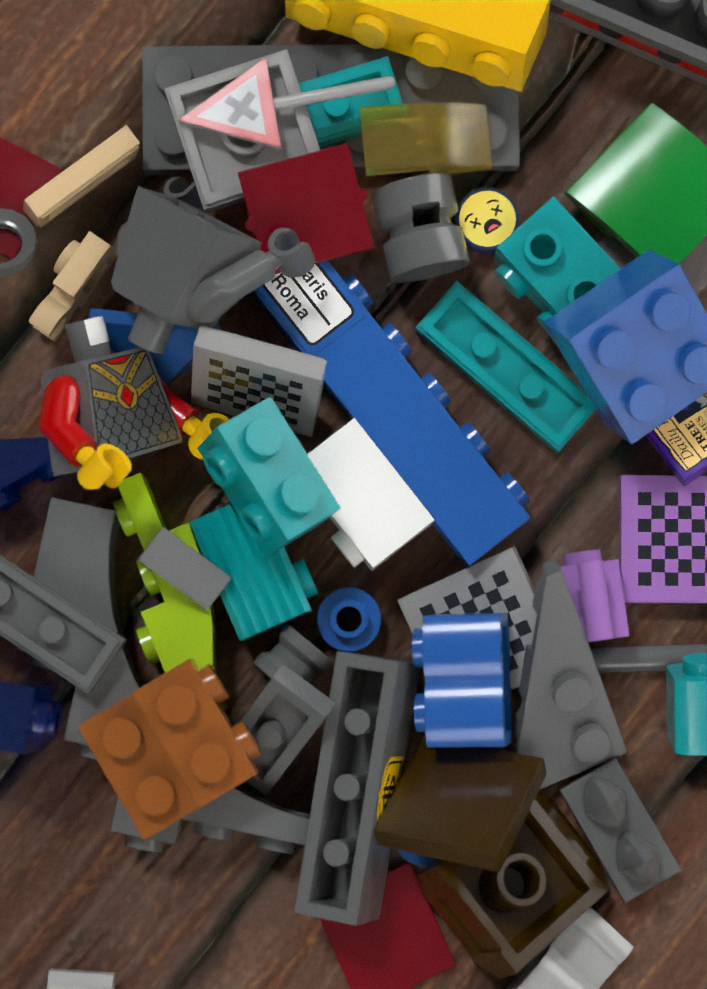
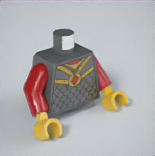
M103 316L65 325L74 363L45 370L40 378L43 399L38 427L49 442L51 466L54 476L78 472V480L84 488L91 490L99 489L104 483L109 488H117L131 471L129 458L182 443L181 436L186 434L190 436L188 446L193 456L204 460L197 449L198 446L218 426L230 420L228 417L220 413H211L201 422L198 419V410L173 393L157 373L148 350L139 347L112 353Z

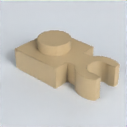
M90 231L81 243L76 240L70 242L55 263L54 272L58 274L53 281L55 287L38 305L28 322L55 342L64 331L65 325L69 323L77 307H83L117 259L112 247Z

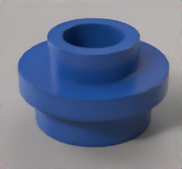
M342 588L329 594L321 603L317 615V625L323 639L330 646L348 652L357 651L368 646L377 636L381 624V614L377 603L368 593L357 588ZM345 607L357 609L362 617L360 627L353 632L341 630L336 622L339 611Z

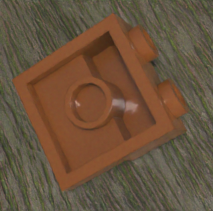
M188 659L78 726L144 841L259 773L253 760L263 754L243 721L234 726L229 721L220 705L229 696L210 664L199 669L194 659Z

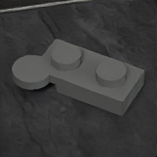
M284 664L278 669L241 720L250 730L263 754L253 760L259 773L246 780V782L265 796L336 704Z

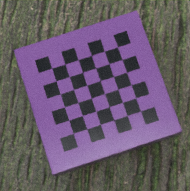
M619 476V567L625 603L707 604V476H699L686 486H683L676 476Z

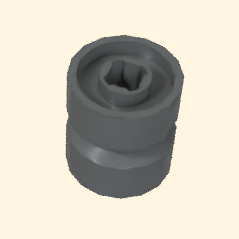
M433 173L409 177L388 183L371 193L378 228L390 234V239L383 245L391 282L407 283L435 278L455 272L470 264L463 228L451 222V219L458 213L451 175ZM422 220V226H413V222Z

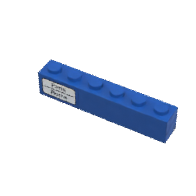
M326 260L315 263L308 273L300 277L292 278L282 273L275 274L273 280L251 292V295L295 351L324 358L327 361L323 383L324 388L350 421L354 418L357 420L434 518L432 525L466 568L531 518L523 509L530 503V499L525 491L508 472L500 478L484 459L491 452L484 439L469 422L465 423L462 427L456 424L445 410V407L451 403L448 394L429 372L423 377H419L405 359L412 353L411 348L391 323L386 324L383 328L378 325L366 310V308L373 304L371 297L351 273L342 279L329 261Z

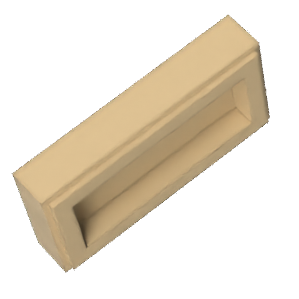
M125 125L24 199V213L36 228L38 226L42 228L134 160L138 153L140 142L129 127Z

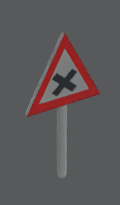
M265 57L178 121L186 125L282 150L275 111L392 89L395 86V79L391 76L273 98L268 64Z

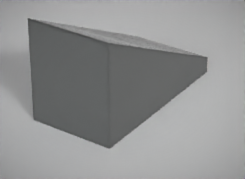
M164 527L160 529L138 559L206 610H209L232 579V577Z

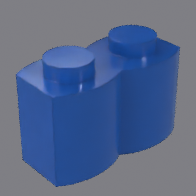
M508 613L430 614L423 616V628H415L412 636L413 663L415 667L424 668L425 691L424 693H416L414 700L416 731L425 732L427 747L507 746L512 742Z

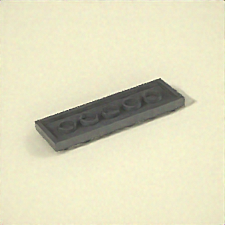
M362 44L142 47L143 171L145 175H192L164 88L286 49L298 83L388 56L407 115L406 122L320 147V150L348 143L355 173L518 171L520 166L518 91L503 86H489L480 82L475 77L444 67H429L420 63L415 58L384 48L373 49Z

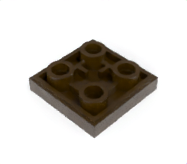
M425 735L374 828L377 844L500 872L547 775L544 758L489 747H427Z

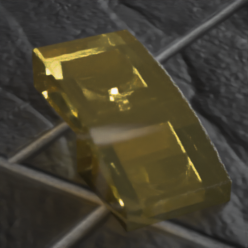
M415 103L359 107L366 176L428 170V174H452L492 169L485 104Z

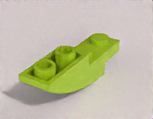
M138 473L124 479L118 485L123 498L113 501V506L125 535L128 537L137 533L145 551L162 527L167 529L147 478L142 473ZM189 523L169 530V532L203 556ZM137 560L138 569L150 596L161 592L164 603L141 612L146 626L136 630L149 664L153 665L161 662L166 673L184 661L194 659L199 669L210 664L216 672L217 627L214 603L209 610H206Z

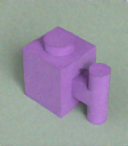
M600 549L563 554L564 566L560 568L565 577L587 641L628 637L629 629L619 560L603 561Z

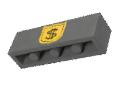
M339 651L336 653L329 696L336 704L325 720L294 913L354 926L380 919L391 848L377 844L374 828L403 776L420 667H415L413 662L360 653Z

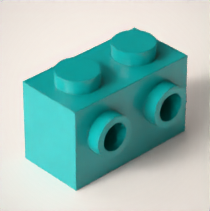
M554 196L498 245L493 260L499 265L494 270L498 280L514 297L520 299L525 294L542 312L537 317V320L551 338L552 336L545 327L544 321L620 270V267Z
M271 396L218 426L197 448L204 459L208 473L222 487L239 514V519L245 532L257 543L266 558L318 527L341 509Z

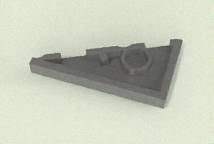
M555 559L542 564L543 573L536 583L532 607L537 613L532 644H526L519 686L522 702L520 708L515 713L512 729L516 738L514 753L544 758L547 775L540 789L627 753L565 577Z

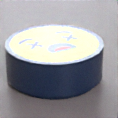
M480 188L469 193L459 204L458 213L455 218V225L463 228L467 248L481 254L495 253L497 246L518 228L519 214L514 201L506 193L495 188Z

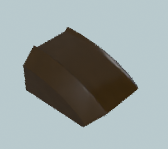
M539 791L500 872L437 858L417 875L425 900L432 904L470 953L472 961L497 979L517 974L609 890L598 857L554 801Z

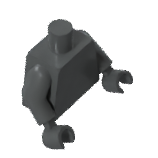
M172 177L164 185V194L138 186L128 221L118 231V258L111 283L115 292L141 306L128 340L143 349L164 354L176 324L199 330L200 326L214 328L220 317L239 300L273 280L276 269L279 268L281 273L287 277H300L313 268L315 256L309 243L300 242L295 231L289 228L275 230L268 240L269 251L264 253L259 250L262 244L260 241L204 212L195 182L189 184L185 178Z

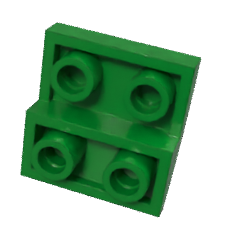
M650 103L576 179L564 194L606 238L614 236L635 258L650 249L680 264L707 236V146L655 104Z

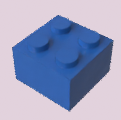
M650 249L543 322L604 424L630 444H634L707 393V313L680 265Z

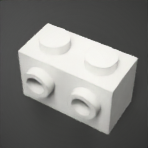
M355 418L307 454L341 507L339 511L330 517L339 529L337 533L331 536V539L353 567L364 561L369 569L373 571L434 522V518Z

